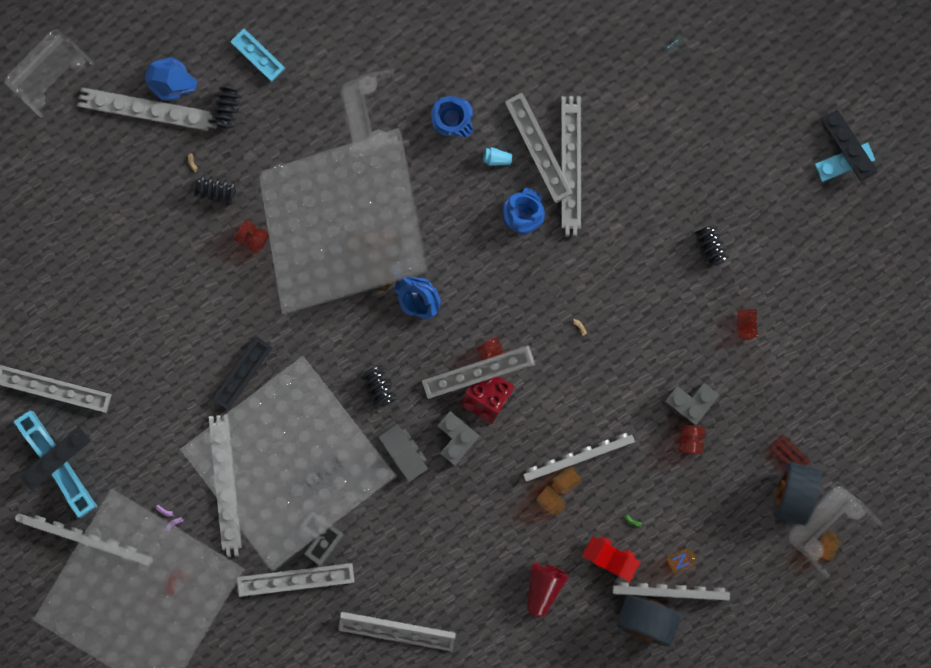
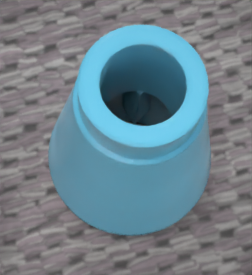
M492 147L490 149L485 148L483 163L488 166L511 165L512 154Z

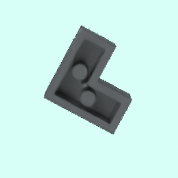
M704 383L694 396L690 397L677 386L664 403L693 426H696L718 398L719 394Z
M449 412L438 425L443 432L452 438L440 454L456 466L480 436L452 412Z
M397 424L379 436L409 482L428 469L424 463L427 460L422 452H416L419 448L414 440L409 441L412 437L406 428L402 430Z
M313 511L301 526L303 530L315 538V541L305 555L319 566H322L344 534Z

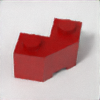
M592 536L582 557L630 582L641 563L634 558L636 554L626 549L624 552L610 545L612 541L602 536L600 539Z

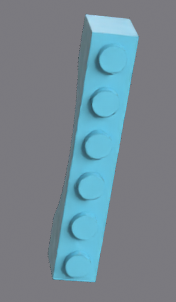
M33 411L27 412L14 421L24 438L40 458L56 446ZM68 462L52 474L78 518L84 517L98 507Z

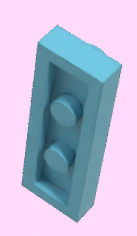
M244 28L231 41L271 82L285 69Z
M869 144L861 145L872 162L875 161ZM842 153L815 164L821 182L852 170Z

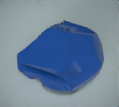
M170 57L151 63L146 70L145 83L149 90L161 100H175L182 94L187 95L196 90L197 81L187 73L185 65L178 59Z
M448 96L439 98L434 102L431 118L433 128L438 134L465 138L472 134L471 117L473 116V110L467 100Z
M525 188L523 193H515L509 196L502 205L505 227L525 235L542 226L545 218L544 207L540 203L542 195L531 188Z
M404 276L395 281L394 291L398 294V302L406 314L410 316L415 315L422 319H431L438 313L441 300L436 287L434 288L427 279Z

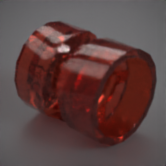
M247 219L238 230L234 240L243 246L247 244L249 250L258 254L267 242L270 233L262 228L257 229L256 224ZM250 233H253V236L251 237V239L248 238V236L250 235Z
M494 337L476 348L480 357L485 358V360L507 353L505 350H501L502 344L498 337Z
M681 425L680 436L683 439L679 442V452L704 454L702 439L705 438L706 427Z

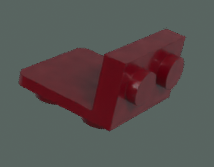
M499 376L472 384L459 405L463 406L467 411L476 414L482 420L493 424L512 393L514 386Z

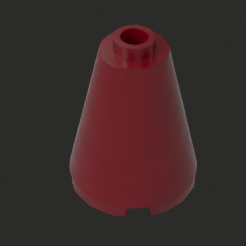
M533 562L531 566L527 603L529 615L535 618L546 615L569 577L568 574L565 575V571L549 564H546L544 567L539 566L540 562Z

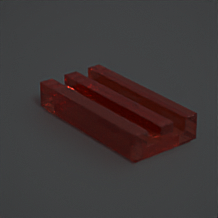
M781 435L769 448L786 465L789 461L776 449L777 445L795 463L806 466L811 462L784 435ZM782 440L805 461L803 464L781 443Z

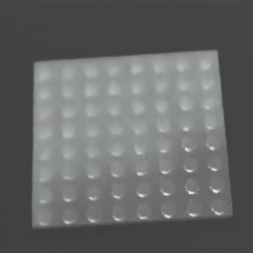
M399 128L259 172L282 314L427 272L401 130Z
M304 356L300 357L180 449L272 571L396 477Z
M111 489L33 620L111 668H185L243 573L244 568L114 489Z

